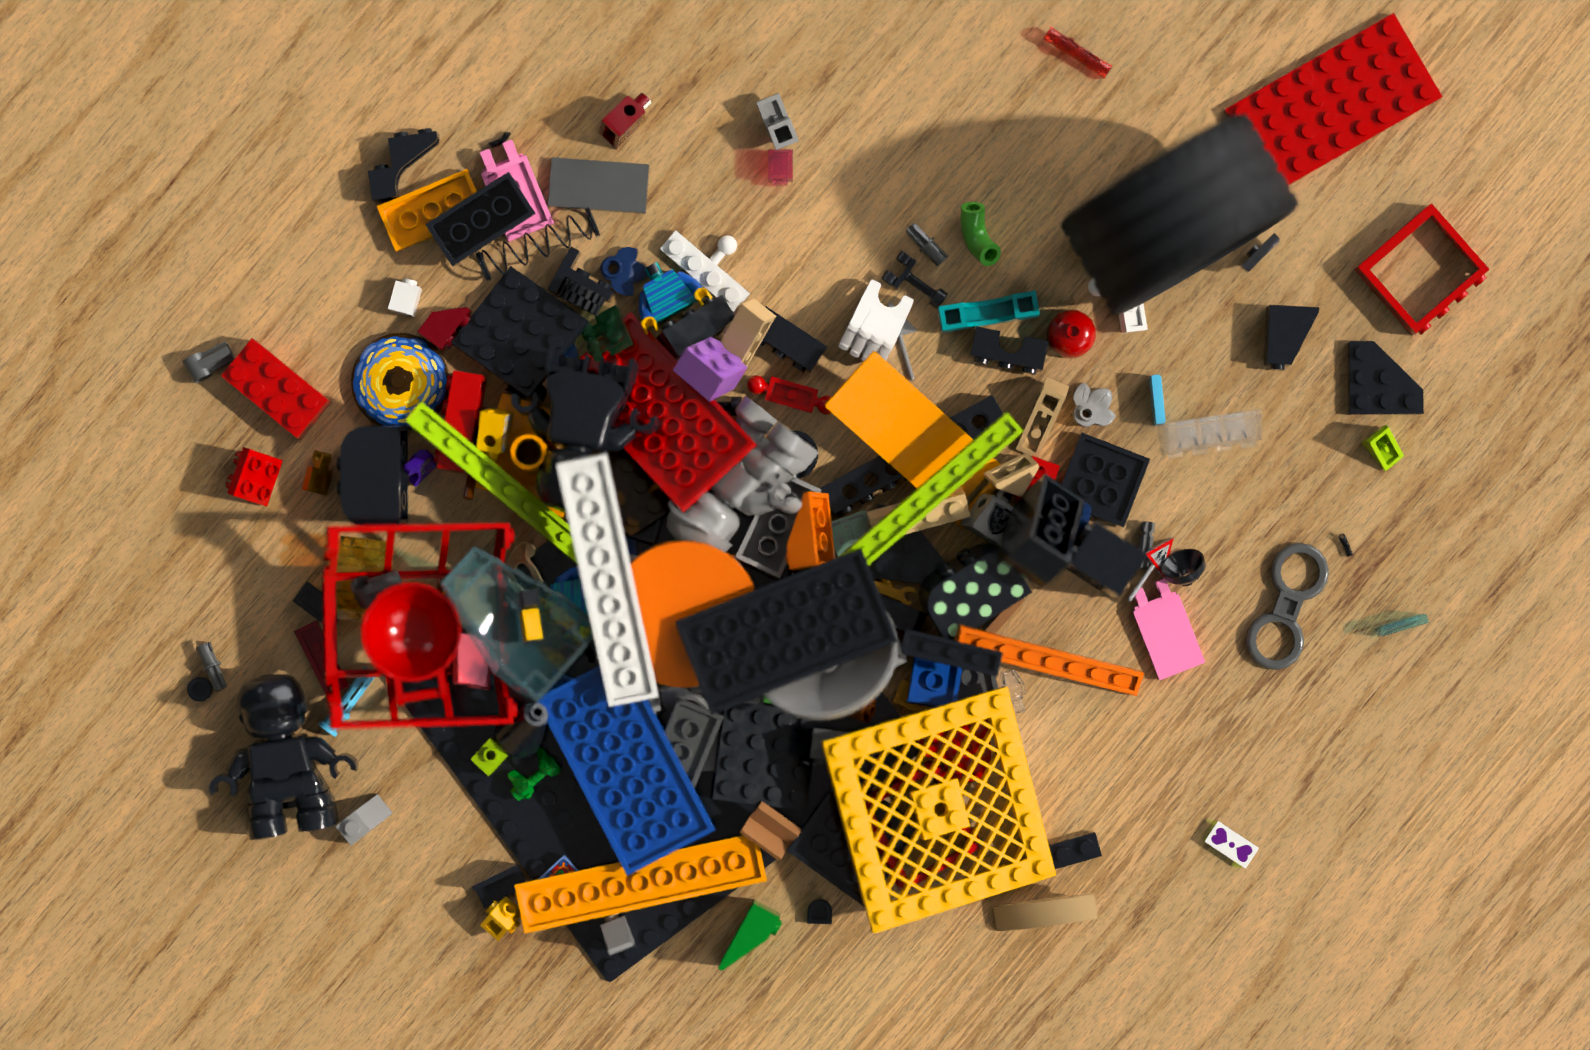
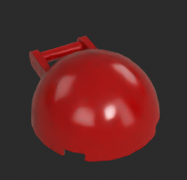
M412 582L389 587L379 593L368 610L365 611L361 625V641L365 654L375 668L394 679L398 707L405 706V703L439 697L442 700L448 699L444 670L455 658L461 640V623L455 607L448 597L430 585ZM438 675V688L403 693L402 681H422Z

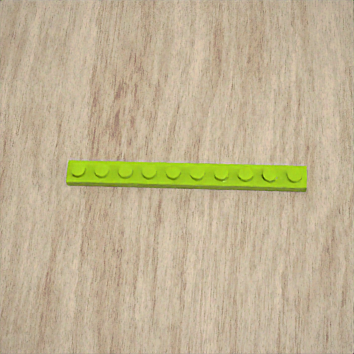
M419 402L404 421L578 565L570 525L423 402Z
M1006 411L838 557L862 549L867 564H871L1018 437L1023 430Z

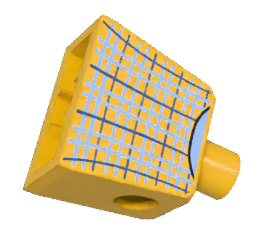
M488 408L481 411L477 448L480 451H484V454L497 464L498 455L507 451L514 412ZM491 436L495 438V444L491 441Z

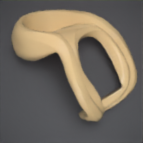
M521 542L515 547L509 556L507 564L508 579L512 587L519 593L524 590L535 589L543 584L538 569L530 561V558L535 555L536 548L528 542ZM522 563L528 567L535 580V583L527 588L522 585L516 575V567Z

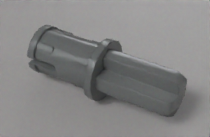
M916 223L911 224L906 229V234L921 248L919 251H923L937 267L948 257L933 241L934 238L930 239Z
M211 642L196 647V650L204 667L202 670L207 671L214 691L225 689L227 685L219 667L221 662H218Z

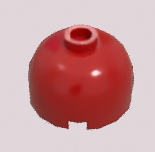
M1065 310L1058 313L1051 320L1047 329V340L1049 341L1050 348L1064 358H1078L1085 355L1092 348L1096 339V328L1093 321L1086 313L1079 310Z

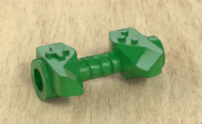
M541 747L536 752L539 769L528 779L516 770L508 773V778L513 783V788L510 789V792L518 801L524 798L529 799L532 793H534V785L546 775L550 777L558 775L562 768L554 756L549 755Z

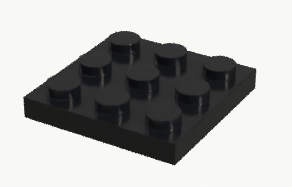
M1081 432L1061 485L1091 506L1090 515L1124 528L1150 458Z

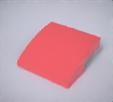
M461 634L458 651L453 659V684L468 685V688L491 689L489 640L473 635Z

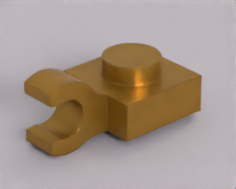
M316 450L313 452L312 462L314 467L307 466L302 490L327 496L333 473L327 471L331 461V454Z
M881 578L880 582L875 581L879 594L899 600L902 604L911 605L912 602L904 599V594L907 591L915 593L916 590L914 588L905 587L898 590L893 588L895 583L883 578Z

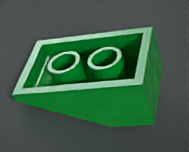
M754 899L722 957L718 969L721 971L725 970L768 940L771 934L775 936L782 924V921L779 920L780 913Z

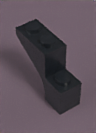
M432 128L418 130V134L408 135V132H399L393 134L394 137L388 138L392 167L388 168L387 164L374 166V170L368 171L371 196L375 203L391 201L399 197L398 185L402 174L411 165L438 146L440 138L437 131H432Z

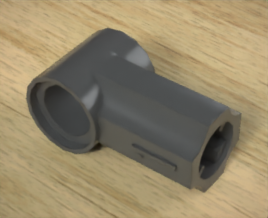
M223 342L203 353L193 354L182 362L193 384L212 376L214 371L232 363L235 357L227 342Z
M394 570L371 579L368 576L355 578L350 583V589L361 609H368L379 593L402 582L398 571Z

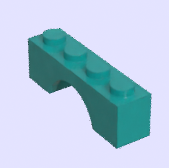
M1036 290L985 301L939 306L937 309L941 333L976 328V326L983 327L1037 318L1040 315Z

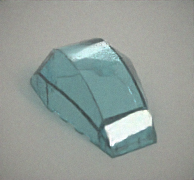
M475 546L440 583L446 596L455 607L460 622L493 673L512 689L536 703L594 638L590 617L566 595L546 587L544 583L533 580L518 569L507 566L503 561ZM538 589L540 605L536 608L539 611L543 642L524 646L519 612L522 611L519 593L524 590Z

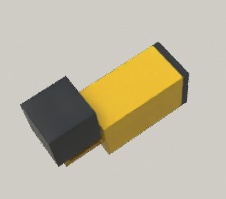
M538 589L524 590L519 593L522 609L519 612L523 643L524 646L540 644L543 642L539 611L536 608L540 605Z

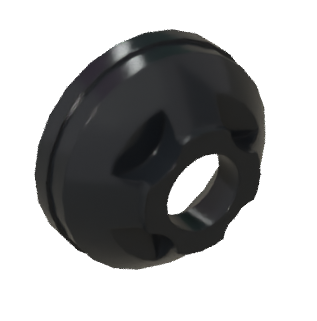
M1196 549L1176 551L1163 561L1161 572L1169 583L1190 586L1200 578L1205 570L1204 555Z

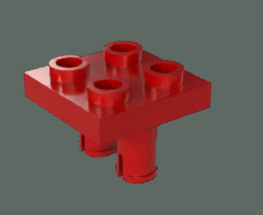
M243 447L242 451H238L235 456L239 457V460L235 458L233 460L236 465L234 474H230L227 479L231 480V483L227 481L225 483L228 488L227 494L267 507L283 460Z

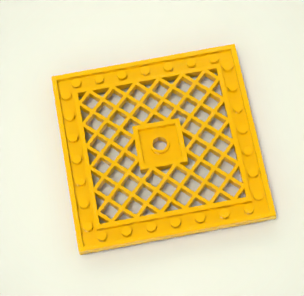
M1007 686L821 741L872 933L884 931L1056 876ZM988 718L990 724L983 721V719ZM973 723L968 732L960 728V726ZM979 724L988 728L983 740L974 736ZM950 730L946 739L937 735V733ZM957 731L966 736L960 747L951 743ZM992 735L996 748L988 744ZM927 737L923 746L914 742V740ZM934 738L943 743L937 754L928 750ZM971 739L980 744L975 755L965 751ZM904 744L900 753L891 749V747ZM911 745L920 749L915 761L905 757ZM948 746L958 751L952 763L942 758ZM985 748L995 752L989 764L980 760ZM881 751L877 760L868 756V754ZM888 752L897 756L892 768L882 764ZM925 753L935 758L929 770L919 765ZM963 755L972 759L966 771L957 766ZM858 758L854 765L853 759ZM864 759L874 763L868 776L859 771ZM998 759L1000 761L1002 772L994 768ZM902 760L912 765L906 777L896 772ZM940 762L949 766L943 778L934 773ZM977 763L986 767L981 779L972 775ZM879 767L889 772L883 784L873 779ZM917 768L926 773L921 785L911 780ZM954 770L964 775L960 783L957 778L950 779ZM992 771L1001 776L995 788L986 783ZM857 775L866 779L861 788ZM894 776L903 780L898 792L888 788ZM932 777L940 781L939 783L927 786ZM969 778L978 783L972 795L963 790ZM871 783L880 787L875 799L865 795ZM1004 783L1006 784L1008 795L1001 792ZM909 784L917 788V790L909 792L911 800L903 796ZM983 787L993 791L987 803L978 799ZM886 791L895 796L889 808L880 803ZM962 794L970 798L966 807L964 805ZM998 795L1007 800L1001 811L992 807ZM864 799L872 803L868 812L866 811ZM900 799L910 804L904 816L895 812ZM942 802L945 805V812L937 816L934 813V807L937 803ZM975 802L984 806L979 818L969 814ZM877 806L887 811L881 823L871 819ZM1010 807H1012L1014 819L1007 815ZM990 810L999 815L993 827L984 822ZM913 811L915 813L917 824L909 820ZM892 815L901 819L895 832L886 827ZM968 818L976 822L971 834L962 830V828L970 826ZM1004 818L1013 823L1007 835L999 831ZM870 823L878 827L874 836L872 833ZM907 823L916 828L910 840L901 836ZM981 826L991 830L985 842L976 838ZM1017 830H1018L1020 842H1018V841H1016L1015 839H1013V837H1014V835H1015V833H1016ZM883 831L893 835L887 847L878 843ZM952 832L947 841L939 837L940 835ZM959 833L968 837L962 849L953 845ZM996 834L1005 838L999 850L990 846ZM919 835L922 840L929 839L925 848L916 844ZM898 839L907 843L902 855L892 851ZM936 840L945 844L939 857L930 852ZM973 841L982 845L977 857L967 853ZM1010 842L1019 846L1014 858L1005 854ZM876 846L884 850L880 860ZM913 847L922 852L916 864L907 859ZM950 848L960 853L953 865L944 860ZM988 849L997 854L991 866L982 861ZM890 854L899 859L893 871L884 866ZM928 855L937 860L931 872L922 868ZM965 856L974 861L968 873L959 868ZM1002 857L1011 862L998 866ZM904 863L914 867L908 879L899 875ZM942 863L951 868L945 880L936 876ZM979 865L988 869L975 874ZM882 870L891 874L887 883H885ZM919 871L928 875L923 887L913 883ZM956 872L966 876L952 881ZM896 878L905 882L899 895L890 890ZM934 879L942 883L941 885L929 888ZM911 886L919 890V892L907 895ZM889 894L897 899L890 900Z

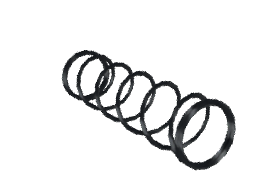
M585 208V212L587 214L589 221L590 238L583 232V230L580 228V226L577 224L574 218L570 215H567L566 224L569 246H567L562 241V239L551 227V225H545V235L548 251L547 255L540 249V247L537 245L534 239L528 233L525 232L524 245L526 252V264L518 257V255L506 241H503L502 243L505 272L501 271V269L496 265V263L485 250L482 249L481 252H476V257L478 259L479 265L482 269V272L486 280H491V276L487 268V265L484 261L483 252L487 255V257L497 268V270L500 273L506 275L507 260L505 253V244L509 247V249L519 260V262L524 266H527L529 258L526 243V235L531 239V241L541 252V254L545 257H548L550 254V247L547 226L553 231V233L563 244V246H565L568 249L571 246V236L568 220L569 218L575 223L580 232L588 240H591L592 238V229L596 237L600 236L599 230L590 211V208Z

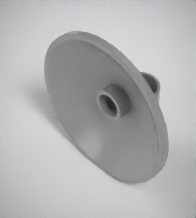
M888 614V617H889V619H890V622H891L892 627H893V629H894V632H895V634H896V630H895L893 621H892L891 617H890L889 614ZM898 639V642L769 692L764 694V696L780 710L800 718L822 720L840 717L860 709L874 699L889 681L894 668L907 663V659L904 654H900L902 646Z

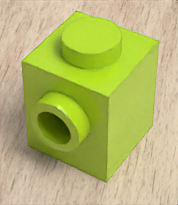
M491 737L470 760L485 774L490 776L508 755L501 746H498L496 739Z

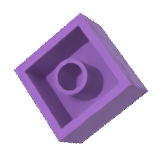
M709 337L686 348L673 371L708 401H711L734 390L748 367L741 362L738 356L731 354L724 348L719 340Z

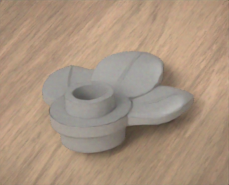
M1080 384L1073 394V402L1076 406L1073 412L1075 422L1081 427H1090L1093 424L1099 426L1109 425L1116 417L1114 412L1108 409L1112 401L1111 391L1106 388H1100L1092 392L1087 384ZM1082 411H1087L1090 417H1084Z

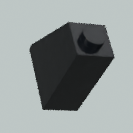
M1267 306L1264 365L1270 366V370L1284 371L1285 367L1292 365L1319 313V307Z

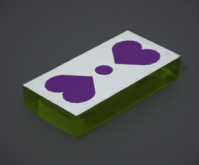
M1216 821L1204 839V842L1245 869L1259 849L1219 821Z

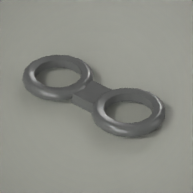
M1295 543L1287 545L1277 553L1272 561L1271 577L1273 585L1279 591L1273 611L1262 614L1255 619L1249 627L1246 636L1248 654L1255 663L1265 669L1280 670L1288 668L1298 660L1304 645L1302 628L1296 622L1304 600L1312 599L1321 593L1328 582L1329 568L1327 560L1320 550L1310 544ZM1305 553L1311 556L1317 563L1319 570L1318 579L1308 590H1292L1282 580V564L1291 554ZM1270 622L1283 623L1293 634V648L1286 657L1280 660L1267 659L1262 656L1257 648V634L1261 627Z

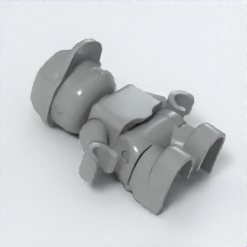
M745 396L735 409V413L738 416L735 422L751 437L757 446L714 484L710 492L707 491L685 512L672 500L669 501L670 511L667 516L666 527L675 541L694 540L704 542L726 552L732 546L729 540L739 528V517L733 510L734 507L748 516H758L775 510L776 507L787 514H793L801 508L802 503L796 498L788 497L784 501L785 496L790 493V487L786 483L795 479L797 473L806 470L819 452ZM770 431V433L768 434L769 440H767L766 438H764V436Z

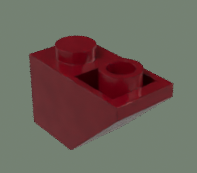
M467 307L432 312L417 332L442 351L446 348L450 349L453 346L451 342L456 337L455 335L463 326L467 325L473 312Z

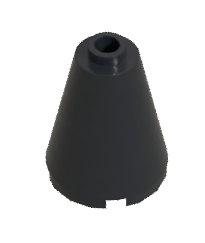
M533 702L517 709V717L513 718V724H496L494 734L498 746H501L508 756L517 759L528 758L536 753L543 741L548 719L547 709L542 704Z

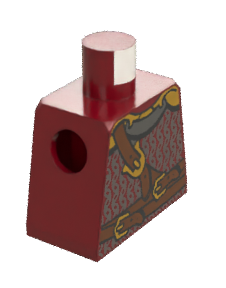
M640 93L634 100L630 96H626L602 119L599 134L617 150L644 121L645 109L651 104L650 99L643 93Z

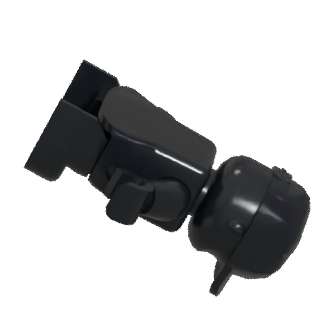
M549 346L545 371L551 404L550 415L543 408H540L541 398L537 392L532 394L533 401L526 407L521 406L520 396L515 393L512 394L511 403L521 415L529 416L528 421L535 434L543 440L550 441L558 448L546 454L543 464L539 466V472H537V493L540 500L546 506L567 513L557 463L595 456L593 454H608L609 451L622 450L636 438L635 434L637 432L642 435H650L658 429L659 418L657 416H652L649 423L644 426L638 425V419L641 414L636 408L630 414L629 424L624 422L616 426V421L621 416L627 404L628 396L632 392V386L636 383L639 365L634 359H630L629 366L627 367L609 363L605 358H601L598 375L588 373L591 361L589 356L585 355V359L570 358L559 354L553 346Z
M287 674L262 675L247 681L241 686L237 698V714H239V719L244 725L246 733L263 740L255 741L249 747L235 752L226 768L227 773L216 776L209 785V792L213 795L219 791L218 784L220 781L228 782L231 787L230 794L235 796L239 790L238 779L241 780L250 771L251 782L247 806V828L250 840L271 838L287 833L288 829L283 809L296 807L297 809L296 820L299 832L334 826L339 821L335 798L317 768L315 761L325 766L329 764V771L334 779L340 774L337 769L339 761L347 762L353 771L358 770V761L353 755L349 753L336 755V750L322 738L316 736L309 737L306 733L292 735V732L297 731L303 726L307 705L300 683L294 676Z

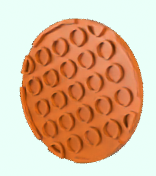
M694 540L670 541L646 550L630 564L656 683L672 687L699 686L675 621L754 591L755 588L745 569L730 554L704 542Z

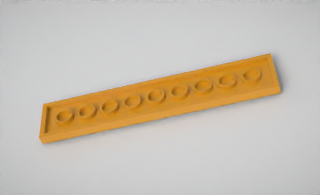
M742 835L678 849L628 876L621 863L617 862L515 884V890L525 934L765 882L767 878L760 847Z

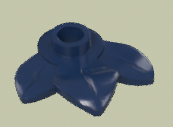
M633 247L621 248L615 256L605 258L600 266L603 277L610 280L613 289L624 296H633V283L640 282L648 276L645 271L646 267L640 262L635 261L638 249ZM612 264L617 266L615 273L608 271V267Z

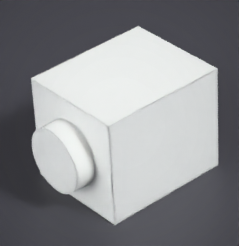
M403 278L402 282L396 280L388 309L392 312L415 317L422 289L417 286V282Z

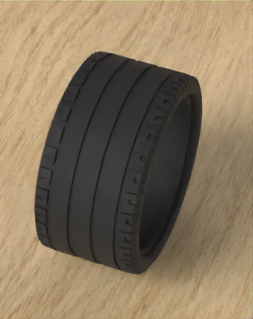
M1246 114L1230 116L1179 142L1111 183L1080 204L1065 217L1061 223V228L1065 236L1070 238L1069 243L1077 257L1080 256L1083 261L1081 263L1089 277L1095 280L1094 285L1102 299H1106L1107 302L1105 304L1112 314L1125 313L1163 293L1246 244L1295 211L1299 203L1294 192H1290V185L1282 172H1278L1277 163L1271 153L1265 150V143L1258 131L1252 128L1254 124Z

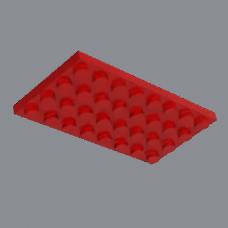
M1392 13L1231 105L1224 112L1227 117L1240 114L1248 116L1254 124L1252 128L1258 131L1265 143V150L1271 153L1277 163L1278 172H1282L1290 185L1436 102L1443 96L1396 15Z
M630 312L579 359H585V355L589 356L591 361L588 373L598 375L601 358H605L609 363L627 367L629 366L630 359H634L639 365L636 383L632 386V392L628 396L627 404L621 416L616 421V426L624 422L629 424L630 414L634 408L641 414L638 419V425L644 426L648 424L652 416L659 418V426L654 433L642 435L637 432L635 434L636 438L624 449L671 500L685 512L753 450L757 444L714 399L708 401L673 371L678 361L648 329V334L644 333L641 322Z

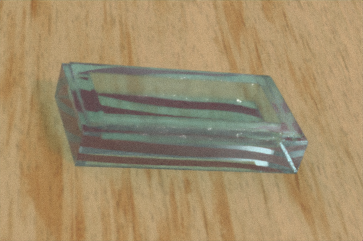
M1418 614L1378 626L1375 629L1377 636L1383 637L1429 623L1427 614Z

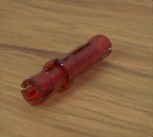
M1052 26L1043 38L1044 41L1059 49L1062 55L1066 54L1103 79H1105L1112 68V65L1076 43L1073 37L1069 38Z

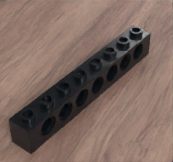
M991 395L950 417V419L974 440L1003 413L994 396ZM979 415L985 419V426L983 428L977 429L972 425V418ZM878 456L820 489L822 490L821 493L829 494L830 509L833 515L839 513L842 516L852 511L851 505L858 501L863 505L875 498L873 493L879 490L885 493L896 487L895 481L901 478L904 481H907V479L900 473L894 476L889 475L885 469L888 462L881 456ZM867 474H874L878 478V484L874 487H868L864 483V477ZM847 485H851L856 489V496L852 499H847L842 494L843 488Z

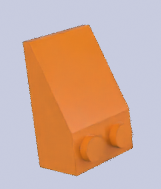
M804 492L801 501L802 506L798 510L787 543L786 562L790 570H807L835 559L828 493Z

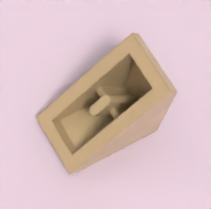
M1025 453L985 472L984 477L996 488L1022 497L1036 474L1039 465Z

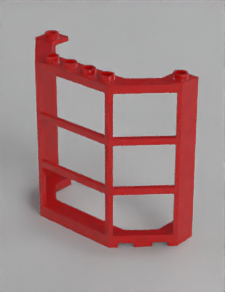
M510 523L326 526V544H324L323 561H328V566H324V569H322L323 675L326 686L330 687V691H326L327 709H329V728L362 729L513 724V718L517 717V704L513 703V698H510L508 695L505 666H508L509 656L508 651H504V641H508V627L504 626V616L508 614L507 602H503V592H507V578L503 577L506 548H510V543L514 542V530L510 528ZM496 530L491 569L446 570L450 531ZM442 531L437 570L398 571L401 579L437 578V588L438 579L448 575L495 576L497 625L492 626V666H490V674H493L500 716L453 717L447 676L453 675V667H447L444 670L448 691V699L443 700L445 718L415 719L398 718L393 678L386 676L378 669L338 670L336 581L354 580L360 576H368L371 579L391 572L395 532ZM387 532L383 572L336 573L340 533ZM385 677L390 719L343 721L338 678Z

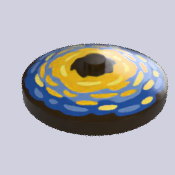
M408 333L388 334L371 342L358 356L351 375L352 394L360 411L374 424L408 425L404 420L419 402H423L437 415L443 408L444 400H447L449 390H446L449 371L440 352L425 339ZM408 425V431L413 430V428Z

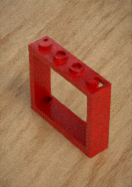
M1432 203L1354 269L1411 336L1417 332L1422 335L1432 326L1429 322L1433 318L1437 317L1440 319L1450 311L1448 305L1454 300L1459 303L1469 294L1466 290L1471 285L1475 287L1480 285L1487 278L1484 274L1490 270ZM1431 218L1477 271L1416 323L1370 269L1426 220Z
M929 760L921 766L929 770L933 761ZM939 764L934 773L943 778L946 773ZM917 768L911 780L916 782L925 777L926 773ZM897 778L891 781L888 788L898 792L903 780ZM933 778L934 781H935V783H939V782H940V781H938L937 779ZM880 788L867 796L875 799ZM886 791L881 801L891 796L892 794ZM864 799L866 811L868 812L872 803ZM873 814L871 819L878 822L875 814ZM870 823L872 833L874 836L878 827ZM970 827L962 828V830L971 834L973 829H970ZM883 831L878 843L887 847L889 841ZM973 841L967 853L971 854L980 849L978 843ZM876 846L878 852L882 857L884 850ZM955 851L946 856L944 860L954 864L960 853ZM890 854L885 865L893 871L899 860ZM942 863L938 872L942 871L948 866ZM934 864L928 866L925 869L931 872ZM901 868L899 875L908 879L903 868ZM921 871L918 872L913 883L917 885L928 878V875ZM898 878L894 881L897 888L902 890L905 882Z

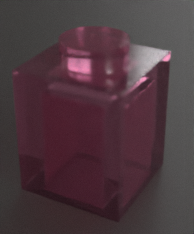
M768 149V182H773V186H788V182H793V149Z

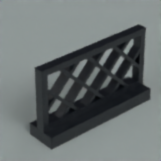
M908 629L905 631L900 654L998 677L1003 652Z

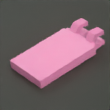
M512 139L503 143L509 158L495 164L490 149L480 152L486 168L482 169L483 173H481L485 186L510 172L536 213L505 233L508 242L523 237L525 232L530 234L545 228L546 224H554L528 158L523 153L518 155Z
M1165 578L1155 581L1160 597L1149 602L1143 587H1141L1134 596L1137 606L1134 607L1135 611H1132L1158 680L1205 663L1180 596L1175 591L1170 592Z

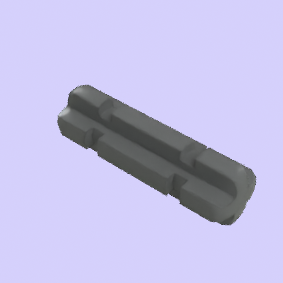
M1149 521L1141 523L1142 535H1140L1139 549L1145 553L1153 547L1154 536H1152V533L1155 531V523ZM1145 557L1139 569H1148L1151 562L1147 557Z

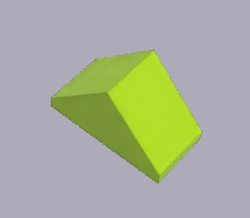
M1387 425L1379 427L1361 442L1385 472L1404 457Z

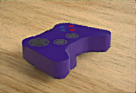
M421 449L412 455L409 462L403 466V470L410 476L409 482L416 487L436 468L437 464L434 463V457L428 450Z

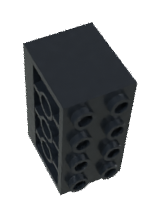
M1088 523L1076 538L1077 542L1073 547L1070 564L1065 569L1110 598L1120 597L1147 554L1100 523Z

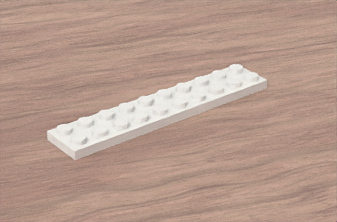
M607 453L557 463L609 707L656 698L659 694Z

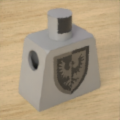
M999 490L996 496L983 493L970 509L971 517L964 518L960 525L988 543L1000 547L1007 518L1013 509L1009 505L1013 494L1003 490Z

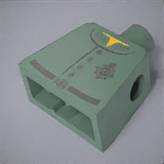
M866 510L832 521L834 550L837 557L869 530Z

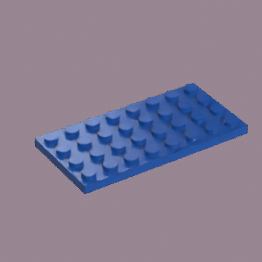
M600 665L536 699L537 703L542 704L547 709V723L627 876L716 830L648 699L609 707Z

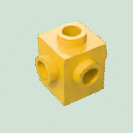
M506 896L500 903L494 901L485 911L489 915L480 926L499 941L507 931L512 934L521 924L518 921L521 916L519 907Z

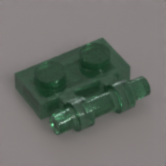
M616 304L595 316L597 324L592 326L590 321H588L589 324L581 333L583 339L588 343L587 350L589 355L593 356L596 362L603 358L602 353L607 350L613 356L633 345L621 311ZM602 335L603 339L597 341L596 337Z

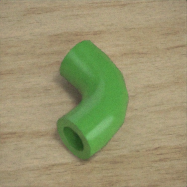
M966 202L961 205L960 218L964 241L971 254L982 265H994L1000 258L1001 249L990 239L987 233L985 206L978 202Z

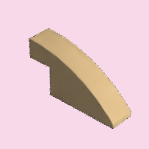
M1093 893L1074 896L1064 894L993 907L997 931L1029 929L1098 919Z

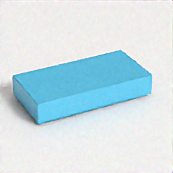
M1151 375L1149 377L1153 425H1163L1166 420L1162 380L1160 375Z

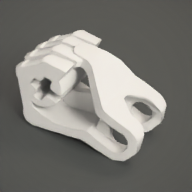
M873 279L868 284L838 347L846 351L848 348H851L849 354L857 358L860 353L863 354L861 358L863 361L872 351H875L886 361L914 300L905 295L897 306L885 307L878 298L881 283Z

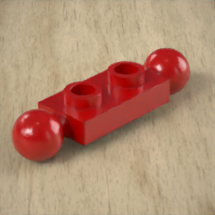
M754 375L747 381V389L750 393L754 395H759L763 392L767 393L765 401L811 414L813 408L818 407L822 414H832L825 407V403L832 396L825 395L818 398V389L771 376L770 383H766L764 378L759 375Z

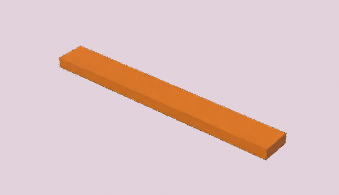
M960 624L954 640L1003 652L1001 662L1134 696H1137L1144 673L1140 670Z

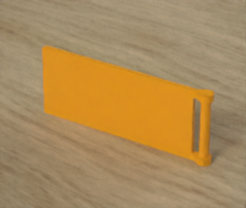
M875 351L869 354L825 403V407L916 488L922 485L973 440ZM992 458L961 485L966 498L983 481L985 472L1001 465L997 460ZM989 482L968 505L969 511L983 493L992 494L997 488ZM963 519L954 521L962 529L965 528L960 525Z

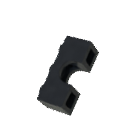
M976 326L969 356L974 358L975 363L988 365L989 361L998 363L999 368L1012 370L1013 366L1022 368L1023 373L1036 375L1037 371L1041 372L1043 370L1049 341L1024 336L1020 350L1015 353H1007L999 345L1001 331Z

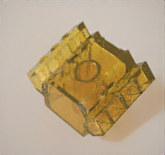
M341 536L336 573L383 572L386 541ZM353 580L336 581L337 619L362 622L365 611L368 609H361L350 589V583Z

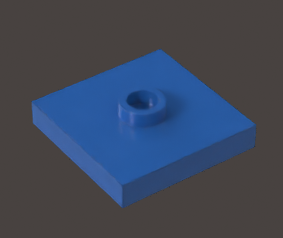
M914 657L907 703L936 707L956 701L962 668Z

